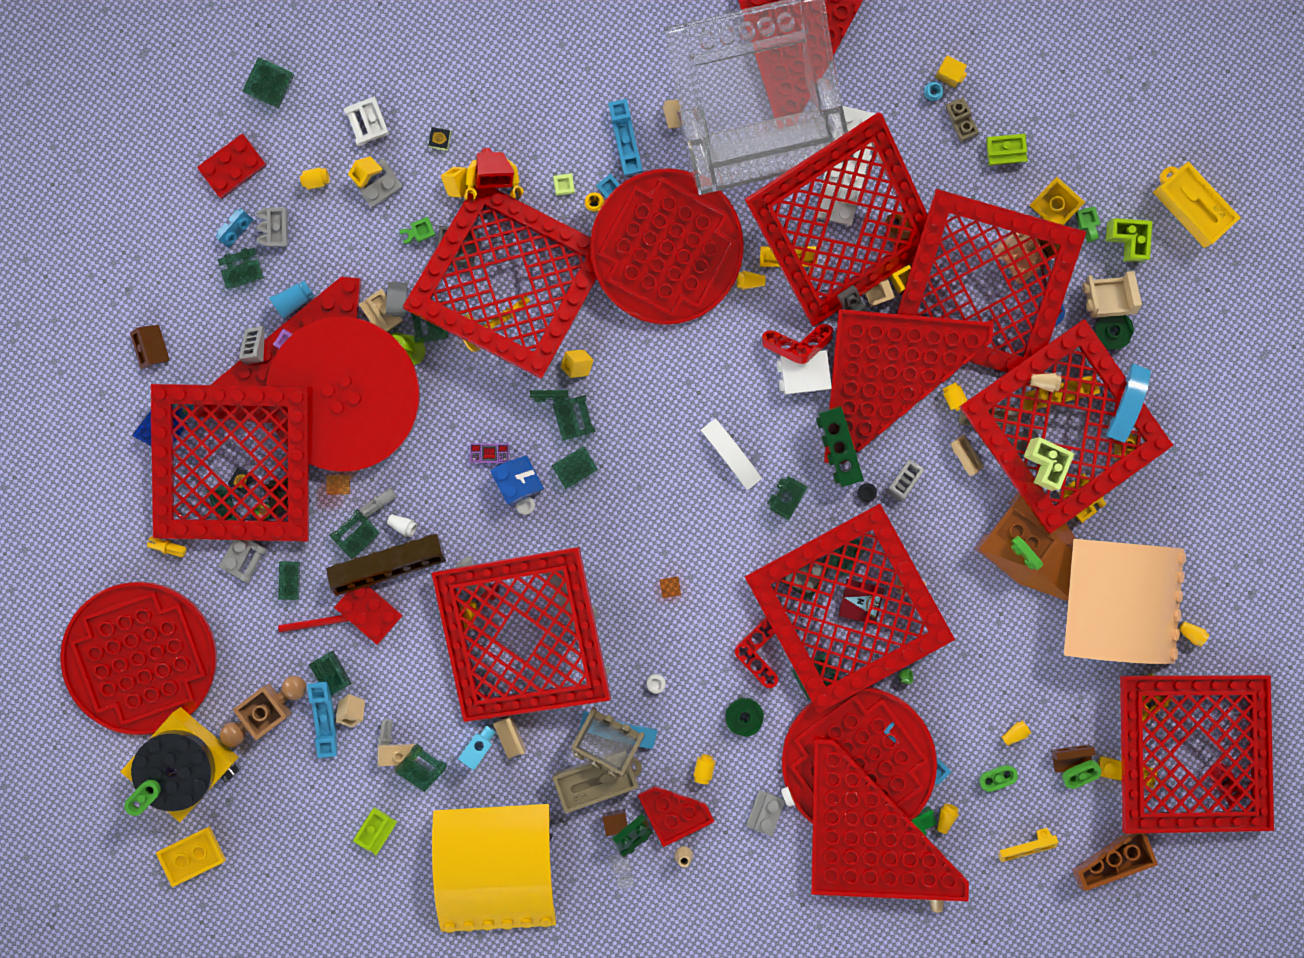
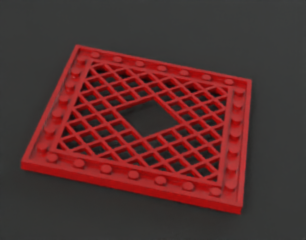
M877 112L744 199L809 323L813 327L837 312L838 309L843 308L837 295L854 285L861 296L895 272L912 263L927 217L926 209L887 123L880 112ZM865 149L873 150L870 161L862 159ZM860 150L858 158L851 157V155ZM876 155H877V157H878L880 163L874 162V161H875V158H876ZM848 160L857 161L853 172L845 170ZM843 161L841 169L834 167ZM861 162L869 164L866 175L858 173ZM873 165L881 167L878 177L870 176ZM832 170L840 172L837 183L829 181ZM827 172L824 180L818 178L819 176ZM884 172H885V174H886L888 180H887V179H882ZM844 173L852 175L849 185L841 184ZM856 176L864 178L861 188L854 187ZM869 179L876 180L873 191L866 189ZM815 181L823 183L820 193L812 192ZM881 182L889 183L886 193L878 192ZM810 183L808 191L801 189L802 187ZM827 184L836 186L833 196L825 195ZM840 187L848 189L845 199L837 197ZM891 189H893L896 196L890 195ZM852 190L860 191L857 202L849 200ZM798 192L807 194L804 204L796 203ZM864 192L872 194L869 204L861 203ZM793 194L791 201L784 200L785 198ZM811 195L819 197L816 207L808 205ZM876 195L884 197L881 207L873 205ZM823 198L831 199L829 209L820 208ZM888 198L896 199L893 210L885 208ZM835 201L868 208L856 244L824 237ZM782 203L790 205L787 215L779 213ZM899 204L903 212L897 211ZM794 206L802 207L799 218L791 216ZM806 209L815 210L812 220L804 219ZM872 209L880 210L877 220L869 219ZM819 211L827 213L824 223L816 221ZM884 211L891 213L888 223L881 221ZM896 214L903 215L900 225L893 224ZM778 217L786 218L784 226H782ZM790 219L798 221L795 231L787 230ZM906 220L910 227H905ZM802 222L810 224L808 234L800 232ZM867 222L875 223L872 233L865 232ZM815 225L823 226L820 236L812 235ZM879 225L887 226L884 236L877 235ZM891 227L899 229L896 238L888 237ZM903 230L911 231L908 241L900 240ZM786 233L794 234L792 243ZM798 235L806 237L803 247L795 245ZM863 235L871 237L868 246L860 245ZM810 238L818 239L816 250L808 248ZM875 238L883 239L880 249L872 247ZM887 240L894 242L892 251L884 250ZM823 241L831 242L828 252L820 251ZM835 243L843 245L840 255L832 253ZM847 246L855 247L852 257L844 256ZM859 248L866 250L864 259L856 258ZM795 249L802 250L800 259ZM806 251L814 253L812 262L804 261ZM871 251L878 252L875 262L868 261ZM818 254L827 255L824 265L816 264ZM831 256L838 258L836 268L828 266ZM843 259L851 260L848 270L840 269ZM855 261L862 263L860 272L852 271ZM803 265L810 266L808 275H807V273H806V271H805ZM814 267L822 268L820 278L811 277ZM826 270L834 271L832 280L824 279ZM838 272L846 273L843 283L836 282ZM811 280H813V281H818L816 290H815V288H814V286H813ZM822 282L830 284L827 293L819 292Z
M474 186L477 193L475 200L473 201L474 196L472 193L467 195V200H464L405 301L403 309L543 379L597 280L590 257V237L495 188L476 189V186ZM493 213L495 221L485 223L483 215ZM496 213L506 218L498 220ZM480 216L482 224L474 226ZM510 221L512 230L502 232L500 223ZM513 221L522 225L523 227L515 229ZM497 225L499 233L489 235L487 227ZM484 228L486 237L476 239L474 230ZM527 230L529 238L519 241L517 232ZM530 230L540 235L532 237ZM471 232L473 240L465 242ZM514 233L516 242L506 244L504 236ZM501 237L503 245L493 248L491 239ZM544 239L546 247L536 249L534 241ZM547 239L557 244L549 246ZM488 240L490 249L480 251L478 243ZM531 242L533 250L523 253L521 244ZM475 244L477 252L467 255L464 246ZM518 245L520 254L510 256L508 248ZM560 247L563 256L553 258L551 249ZM564 247L573 251L574 253L566 255ZM462 248L464 256L455 258ZM505 249L507 258L497 260L495 251ZM548 251L550 259L540 262L538 253ZM492 252L494 261L484 264L482 255ZM535 254L537 263L527 265L525 256ZM479 256L481 265L471 267L469 258ZM578 256L580 264L570 267L568 258ZM522 258L533 291L496 301L486 267ZM565 259L567 268L557 270L555 262ZM466 260L468 268L458 271L455 262ZM552 263L554 271L544 274L542 265ZM451 264H453L455 272L446 274ZM539 266L541 275L531 277L529 269ZM483 268L485 277L475 279L473 271ZM579 269L576 277L574 278L572 270ZM569 271L571 280L561 282L559 274ZM470 272L472 281L462 283L459 274ZM556 275L559 284L549 286L546 277ZM457 276L459 284L449 287L446 278ZM543 279L545 287L536 290L533 281ZM443 280L446 288L437 290ZM487 280L489 289L479 292L476 283ZM474 284L476 293L466 295L463 287ZM571 284L570 288L565 294L563 286ZM560 287L563 296L553 298L550 290ZM460 288L463 296L453 299L450 290ZM447 291L450 300L439 303L437 294ZM547 291L550 300L540 302L537 293ZM491 293L493 302L483 304L481 295ZM534 294L537 303L527 306L524 297ZM478 297L480 305L470 308L467 299ZM521 298L524 307L513 309L511 301ZM464 300L467 309L456 311L454 303ZM562 300L560 306L556 309L554 302ZM508 302L510 311L500 313L498 304ZM551 303L554 312L544 315L541 306ZM451 304L453 310L445 307V305ZM495 305L497 314L487 317L485 308ZM538 307L541 316L531 318L528 309ZM482 309L484 318L474 320L472 311ZM525 311L528 319L518 322L515 313ZM469 313L470 319L461 314ZM512 314L515 323L504 325L502 317ZM554 316L548 326L545 318ZM499 318L502 327L491 329L489 320ZM542 319L545 328L535 331L532 322ZM485 321H486V324H487V327H488V328H486V327H484V326H482V325H480V324H478V323H481V322H485ZM529 323L532 332L522 334L519 326ZM516 327L519 335L509 338L506 329ZM503 330L505 337L496 332ZM545 332L539 342L536 334ZM534 336L536 344L526 347L523 338ZM520 339L522 345H520V344H518V343H516V342H514V341Z
M935 189L896 314L920 316L928 312L929 316L933 317L930 310L940 305L944 314L937 318L946 317L950 319L949 315L958 310L962 320H969L977 316L978 320L983 322L979 314L989 309L993 318L986 322L995 321L999 328L998 331L993 333V337L1001 333L1005 342L995 346L992 340L991 345L993 348L988 346L983 348L969 362L1009 372L1049 344L1086 231ZM949 213L955 215L947 220ZM960 217H964L974 221L970 222L967 225H964ZM957 218L961 228L952 232L948 222ZM979 222L992 225V227L983 231ZM976 223L980 233L970 237L966 228ZM946 226L949 235L941 238ZM997 227L1011 232L1002 236ZM995 229L999 238L989 243L985 233ZM963 230L968 240L958 244L954 235ZM1016 233L1030 237L1020 241ZM1013 234L1017 244L1008 248L1004 238ZM982 236L987 245L977 250L972 240ZM951 237L955 247L946 251L942 241ZM1035 238L1047 241V243L1039 247ZM1032 239L1036 249L1026 253L1022 244ZM1001 241L1005 250L995 255L991 246ZM970 242L974 252L964 256L960 247ZM1054 244L1060 245V246H1059V249H1058V252H1057V250H1056ZM940 245L943 253L935 257ZM1050 245L1055 254L1045 259L1041 249ZM1019 246L1024 256L1014 260L1010 251ZM989 248L993 257L983 262L979 252ZM958 249L962 258L952 263L948 254ZM1038 252L1042 261L1032 265L1028 256ZM1007 253L1011 263L1002 267L998 257ZM976 254L980 264L971 268L966 259ZM945 256L950 265L940 270L936 260ZM1055 258V261H1054V264H1053V267H1052V270H1051L1047 262H1048L1049 260ZM1026 259L1030 268L1020 272L1016 263ZM995 260L1011 293L977 311L961 277ZM964 261L968 271L958 275L954 266ZM934 264L938 272L930 275L932 266ZM1044 264L1048 273L1039 278L1035 268ZM1013 265L1017 275L1008 279L1004 269ZM952 268L956 277L946 282L942 272ZM1032 270L1036 280L1026 284L1022 275ZM940 275L944 284L934 289L930 279ZM1049 276L1046 288H1044L1041 280ZM1019 277L1023 287L1014 291L1010 282ZM958 280L962 289L953 294L948 284ZM928 282L931 291L924 294L926 284ZM1038 282L1042 292L1032 296L1028 287ZM946 287L950 296L940 300L936 291ZM1026 289L1030 298L1020 303L1016 294ZM964 292L968 301L959 306L955 296ZM933 293L938 302L928 307L924 298ZM1043 295L1040 306L1038 307L1034 299ZM1013 296L1018 305L1008 310L1004 300ZM952 298L956 308L946 312L942 303ZM922 300L926 309L918 313L920 303ZM1032 301L1036 310L1026 315L1022 306ZM1001 302L1005 312L996 316L991 307ZM971 304L975 313L965 318L961 308ZM1020 308L1024 317L1014 322L1010 312ZM1037 313L1034 324L1032 326L1029 317ZM1007 314L1011 324L1002 328L998 319ZM1026 320L1030 329L1020 333L1016 324ZM1013 326L1017 336L1008 340L1004 331ZM1031 332L1026 345L1022 336ZM1019 338L1024 347L1014 352L1010 343ZM1007 345L1011 353L998 349ZM1024 351L1023 356L1016 355V354H1018V353Z
M1085 319L959 406L1048 534H1051L1174 446L1144 402L1134 424L1137 431H1131L1132 434H1137L1136 444L1127 443V440L1123 443L1114 441L1112 438H1100L1101 429L1109 428L1108 425L1102 424L1103 416L1110 415L1113 418L1115 417L1127 382H1125V375ZM1077 347H1079V349L1081 350V352H1080V351H1075V349H1076ZM1068 354L1067 363L1059 361ZM1072 354L1082 355L1080 365L1071 364ZM1085 358L1088 360L1092 367L1084 366ZM1052 365V373H1056L1057 365L1067 366L1065 376L1060 375L1061 379H1064L1063 389L1055 391L1062 393L1061 403L1051 401L1053 392L1050 391L1048 400L1038 399L1039 389L1042 388L1031 386L1028 383L1031 380L1032 374H1049L1043 371ZM1070 367L1080 369L1078 378L1069 377ZM1083 370L1093 371L1092 381L1082 379ZM1096 374H1098L1103 383L1095 382ZM1068 380L1078 382L1076 392L1067 390ZM1081 383L1091 384L1089 394L1080 393ZM1095 385L1104 387L1103 397L1093 395ZM1026 386L1036 388L1034 398L1025 396ZM1022 387L1021 395L1012 394ZM1108 390L1112 394L1114 399L1106 398ZM1066 394L1076 395L1074 405L1065 404ZM1079 396L1089 398L1087 408L1078 406ZM1007 397L1006 406L996 405ZM1011 397L1020 398L1019 409L1009 407ZM1024 399L1034 401L1032 411L1023 410ZM1093 399L1102 400L1101 410L1091 409ZM1106 401L1115 403L1114 413L1104 411ZM1037 402L1047 404L1045 414L1036 412ZM1051 405L1087 411L1081 448L1053 443L1066 448L1070 452L1071 450L1080 451L1079 461H1071L1072 464L1078 465L1077 475L1066 473L1060 488L1059 499L1049 498L1050 490L1047 489L1045 493L1041 486L1034 483L1041 465L1037 463V467L1027 466L1028 459L1024 458L1023 462L1018 453L1025 455L1026 451L1016 450L1017 440L1027 441V450L1032 439L1033 429L1043 430L1041 438L1045 439ZM995 408L1005 409L1003 419L994 418ZM1009 410L1018 412L1017 422L1007 420ZM1090 412L1100 414L1098 424L1089 422ZM1022 413L1031 414L1030 425L1020 423ZM1035 415L1045 417L1043 427L1034 425ZM996 422H1001V423H1003V424H1002V430L1000 429V427L997 425ZM1006 424L1016 425L1015 435L1005 434ZM1088 425L1098 427L1096 437L1087 435ZM1020 426L1029 428L1028 438L1018 436ZM1007 438H1012V439H1014V441H1013V446L1011 445V443L1009 442V440H1008ZM1086 439L1096 440L1094 450L1085 449ZM1100 441L1109 443L1107 453L1098 451ZM1113 444L1122 445L1121 455L1111 454ZM1126 446L1134 447L1132 451L1125 455ZM1084 452L1093 454L1092 464L1083 462ZM1097 454L1107 456L1105 466L1096 465ZM1111 457L1119 458V460L1110 465ZM1082 465L1091 467L1090 477L1080 476ZM1095 468L1104 469L1094 477ZM1030 470H1036L1035 477L1032 475ZM1067 476L1076 478L1075 488L1065 487ZM1080 479L1089 480L1079 487ZM1064 490L1074 491L1063 499Z
M151 384L153 538L308 542L309 387ZM173 404H179V405L173 410ZM185 404L199 405L191 411ZM205 405L218 406L211 412ZM224 405L238 406L230 412ZM244 405H245V406H257V407L254 408L251 412H249V411L244 407ZM264 406L276 407L269 413ZM283 406H288V412ZM181 407L189 413L183 420L175 414ZM201 407L209 414L202 421L194 414ZM220 407L228 414L222 421L214 415ZM239 408L247 414L241 422L233 415ZM259 408L267 415L261 422L253 416ZM279 408L286 415L280 423L272 416ZM191 416L199 423L193 430L185 424ZM173 417L179 422V424L174 429ZM210 417L218 423L212 431L204 424ZM230 417L238 424L232 431L224 425ZM249 418L257 424L251 432L243 425ZM269 418L277 425L271 432L263 426ZM287 420L288 431L282 426ZM181 426L189 432L183 440L175 433ZM201 426L209 433L203 440L195 434ZM220 427L228 433L222 441L214 434ZM240 427L248 434L242 441L234 435ZM259 428L267 434L261 442L253 435ZM278 428L287 435L280 442L272 435ZM173 436L180 442L174 449ZM191 436L199 442L193 450L185 443ZM211 436L219 443L213 450L205 444ZM230 437L258 463L232 489L205 463ZM249 437L257 443L251 451L243 444ZM269 437L277 444L271 451L263 445ZM287 439L288 450L282 445ZM182 445L190 452L184 459L176 453ZM201 446L209 452L203 459L195 453ZM259 447L267 453L261 461L253 454ZM279 447L287 454L281 461L273 455ZM191 455L199 461L193 469L185 462ZM174 456L180 461L175 467ZM269 457L277 463L271 471L263 464ZM287 458L288 469L282 464ZM182 464L190 471L184 478L176 472ZM201 465L209 471L203 479L195 472ZM259 466L267 472L261 480L253 473ZM279 466L287 473L281 480L273 474ZM192 474L200 481L194 488L186 482ZM174 475L180 480V482L175 487ZM211 475L219 481L213 488L205 482ZM250 475L258 482L252 489L244 483ZM269 476L277 482L271 490L263 483ZM287 478L288 488L282 483ZM182 484L190 490L184 497L176 491ZM201 484L209 490L203 498L195 491ZM221 484L229 491L223 498L215 492ZM240 485L248 491L242 499L234 492ZM260 485L268 492L262 499L253 492ZM279 485L287 492L281 499L273 493ZM192 493L200 500L194 507L186 501ZM174 494L180 499V501L175 506ZM211 494L219 500L213 508L205 501ZM231 494L239 501L233 508L225 502ZM250 494L258 501L252 508L244 502ZM269 495L277 501L271 509L263 502ZM287 497H288V507L283 503V501H284ZM182 503L190 509L185 516L177 510ZM202 503L210 510L204 517L196 510ZM221 503L229 510L223 517L215 511ZM240 504L248 510L242 518L234 511ZM260 504L268 511L262 518L254 512ZM279 505L287 511L281 519L273 512ZM193 512L199 519L186 518ZM174 513H175L180 519H174ZM213 513L219 520L206 518ZM232 513L238 520L225 519ZM252 514L257 520L244 519ZM271 514L277 521H266L264 519Z
M880 503L744 576L818 713L955 641L952 632ZM872 530L875 536L867 534V532ZM861 536L859 545L849 543ZM864 536L875 539L872 549L862 546ZM877 541L885 553L875 550ZM844 545L842 554L832 552ZM847 545L858 548L855 558L845 556ZM861 549L871 552L868 562L858 559ZM874 553L884 556L881 566L871 563ZM827 554L825 564L815 561ZM830 554L841 557L838 567L828 565ZM844 558L854 561L851 571L841 569ZM887 558L894 570L884 567ZM857 562L867 565L864 575L854 573ZM810 563L808 573L798 570ZM814 563L824 566L821 577L811 574ZM870 566L880 569L877 579L867 576ZM827 567L837 570L834 580L824 578ZM883 570L893 572L891 583L880 580ZM840 571L850 574L847 584L837 582ZM793 573L791 582L782 579ZM796 573L807 575L804 586L794 583ZM896 574L903 587L894 584ZM853 575L863 578L860 588L850 586ZM810 576L820 579L817 590L807 587ZM866 579L876 582L874 592L863 589ZM823 580L833 583L830 593L820 591ZM776 582L775 589L773 590L770 584ZM779 582L790 584L787 595L777 592ZM879 583L889 585L887 596L877 594ZM836 584L872 595L862 631L825 621ZM792 586L803 588L800 599L790 596ZM892 587L903 590L900 600L890 597ZM806 589L816 592L813 603L803 600ZM905 592H907L913 604L903 601ZM819 593L829 596L827 606L816 604ZM776 595L786 597L784 607H782ZM875 596L886 599L883 609L873 607ZM789 599L799 601L796 612L786 609ZM889 600L899 603L896 613L886 610ZM802 603L812 605L809 616L799 613ZM902 604L912 607L909 617L899 614ZM815 606L825 609L823 619L812 617ZM872 609L882 612L879 622L869 620ZM915 609L922 621L912 618ZM786 612L795 614L793 624L789 620ZM885 613L895 616L892 626L882 624ZM798 616L808 618L806 629L795 626ZM898 617L908 620L906 630L895 627ZM811 619L822 622L819 633L808 630ZM911 621L921 624L919 634L909 632ZM868 622L878 625L875 635L865 633ZM824 623L835 626L832 637L822 634ZM881 626L891 629L889 639L878 637ZM925 626L928 632L922 634ZM837 628L848 630L845 641L835 638ZM795 629L804 631L802 642ZM894 630L904 633L902 643L892 641ZM851 631L861 634L858 645L848 642ZM807 633L817 635L815 646L805 643ZM907 634L917 637L905 644ZM864 635L874 638L872 648L861 646ZM820 637L831 639L828 650L818 647ZM877 639L887 642L885 652L874 650ZM834 641L844 643L841 654L831 651ZM890 643L900 646L888 653ZM847 645L857 647L854 658L844 655ZM804 646L814 649L811 658ZM860 648L870 651L868 661L857 659ZM817 650L827 653L824 663L814 660ZM873 652L883 655L871 662ZM830 654L840 656L837 667L827 664ZM843 658L853 660L850 671L840 668ZM856 662L866 664L854 671ZM813 663L823 666L821 675H819ZM826 667L836 670L833 680L823 677ZM839 671L849 673L837 680ZM823 680L831 682V684L825 686Z
M580 546L439 570L431 573L464 722L605 702L612 699ZM563 570L564 575H562L558 571ZM551 572L547 580L543 578L541 575H539L542 573ZM554 574L563 580L559 587L549 582ZM533 575L529 582L521 578ZM536 577L544 582L540 591L531 585ZM515 578L510 586L502 581ZM517 580L526 586L522 593L513 588ZM496 581L492 589L484 584ZM565 582L568 595L561 590ZM499 583L508 589L503 597L495 592ZM478 585L474 592L466 586ZM547 585L556 591L551 599L542 593ZM480 587L489 592L485 600L477 595ZM528 588L537 594L533 602L524 596ZM462 590L471 595L467 603L459 598ZM510 591L519 597L514 605L506 600ZM558 593L567 599L562 607L554 602ZM492 594L500 599L496 608L488 603ZM540 596L548 601L544 610L535 604ZM473 598L482 603L478 611L470 606ZM521 599L530 605L526 612L517 607ZM569 601L572 614L565 609ZM503 602L512 608L507 616L499 611ZM459 603H461V604L464 606V608L462 609V611H461V609H460V604H459ZM551 604L560 610L555 618L546 612ZM485 605L493 610L489 619L480 613ZM467 608L475 614L471 622L462 616ZM532 608L541 613L537 621L528 615ZM514 610L545 632L527 661L495 640ZM562 612L571 618L566 626L558 621ZM496 613L504 618L501 626L492 621ZM544 615L552 620L548 629L539 623ZM478 616L486 621L482 629L473 624ZM573 620L576 633L569 628ZM463 622H465L466 624H468V627L466 628V630H465V627H464V623H463ZM555 623L564 629L559 637L550 631ZM489 624L497 629L493 637L484 632ZM471 627L479 632L475 640L467 635ZM566 631L575 637L570 645L562 640ZM548 634L556 639L552 648L543 642ZM482 635L490 640L486 648L478 643ZM577 639L580 652L573 647ZM468 641L472 643L470 649L468 646ZM559 642L568 648L563 656L554 650ZM493 643L501 648L497 656L489 651ZM540 645L549 651L545 659L536 653ZM475 646L483 651L479 659L471 654ZM570 650L579 656L574 664L566 658ZM504 651L512 656L508 664L500 659ZM552 653L560 658L556 667L547 661ZM486 654L494 659L490 667L482 662ZM533 656L542 662L538 669L529 664ZM581 658L584 671L577 666ZM515 659L524 665L520 672L511 667ZM472 660L477 662L474 667L472 664ZM563 661L572 667L567 675L558 669ZM497 662L505 667L501 675L493 670ZM544 664L553 669L549 678L540 672ZM479 665L488 670L483 678L475 672ZM526 667L535 673L531 680L522 675ZM574 669L583 675L579 682L569 677ZM508 670L516 675L512 683L504 678ZM556 672L564 677L560 685L551 680ZM490 673L499 678L495 685L486 680ZM537 675L546 680L542 688L533 683ZM476 678H477L478 680H480V683H479L478 686H477V683H476ZM519 678L528 683L523 691L515 686ZM567 680L573 684L569 686H563ZM500 681L510 686L506 693L497 688ZM483 683L491 688L488 696L479 691ZM548 683H550L551 685H553V686L555 687V688L545 689L546 686L548 685ZM530 686L536 689V691L527 692ZM512 688L518 692L516 694H509ZM494 691L500 695L491 697Z
M1271 675L1120 676L1123 833L1274 831ZM1166 695L1161 702L1154 696ZM1172 695H1184V697L1178 702ZM1191 695L1203 696L1198 701H1196ZM1209 695L1221 696L1216 701H1214ZM1228 695L1239 696L1236 698L1235 701H1233ZM1169 698L1176 704L1170 712L1163 706ZM1187 698L1194 704L1189 711L1182 706ZM1206 698L1213 704L1207 711L1200 706ZM1224 698L1231 704L1225 711L1219 706ZM1242 698L1249 703L1244 711L1237 706ZM1150 699L1157 704L1151 712L1144 706ZM1160 708L1167 714L1161 721L1154 716ZM1178 708L1185 714L1180 721L1173 716ZM1197 708L1204 714L1198 721L1191 715ZM1215 708L1222 713L1216 721L1209 715ZM1233 708L1240 713L1235 720L1228 715ZM1142 709L1148 714L1144 720ZM1243 717L1250 723L1244 730L1237 725ZM1151 718L1158 724L1152 731L1145 726ZM1169 718L1176 723L1171 731L1163 725ZM1187 718L1194 723L1189 731L1182 725ZM1206 718L1213 723L1207 731L1200 725ZM1224 718L1231 723L1226 730L1219 725ZM1197 727L1222 752V755L1199 780L1173 755ZM1216 727L1222 733L1217 740L1210 735ZM1234 727L1241 733L1235 740L1229 735V732ZM1160 728L1167 733L1161 741L1154 735ZM1178 728L1185 733L1180 741L1173 735ZM1143 729L1148 733V736L1144 740ZM1225 737L1232 743L1226 750L1219 744ZM1243 737L1250 742L1244 750L1238 745ZM1151 738L1158 743L1152 751L1145 745ZM1169 738L1176 743L1171 750L1164 745ZM1162 747L1167 755L1160 761L1155 753ZM1234 747L1241 752L1235 760L1229 754ZM1143 748L1149 753L1144 760ZM1244 756L1251 762L1245 769L1238 764ZM1153 757L1158 765L1151 771L1146 766V763ZM1170 757L1177 763L1171 770L1164 765ZM1225 757L1232 762L1226 770L1220 764ZM1235 766L1241 771V774L1236 779L1229 774ZM1161 767L1168 773L1162 780L1155 775ZM1179 767L1186 772L1180 780L1174 775ZM1216 767L1223 772L1218 779L1211 774ZM1144 769L1149 773L1145 779ZM1189 776L1196 782L1190 790L1183 784ZM1208 776L1214 782L1209 789L1202 784ZM1226 776L1232 781L1227 789L1220 784ZM1244 776L1251 781L1245 789L1239 784V781ZM1152 777L1158 782V785L1153 790L1146 785ZM1170 777L1177 782L1171 790L1164 784ZM1180 786L1187 792L1181 799L1174 794ZM1198 786L1205 792L1200 799L1193 794ZM1217 786L1223 791L1218 799L1211 794ZM1235 786L1242 791L1236 799L1229 793ZM1161 787L1168 792L1162 800L1155 794ZM1144 788L1149 792V794L1147 795V797H1146L1145 799H1144ZM1245 795L1251 800V803L1246 808L1239 803ZM1171 796L1178 802L1172 809L1165 804ZM1189 796L1196 801L1190 810L1184 804ZM1208 796L1214 801L1209 809L1202 804ZM1226 796L1233 801L1227 809L1220 803ZM1152 797L1159 802L1153 810L1146 804ZM1237 805L1242 811L1231 810ZM1163 806L1168 812L1157 811ZM1182 806L1186 812H1176V810ZM1200 806L1204 811L1195 810ZM1217 806H1219L1223 811H1213V810H1214Z

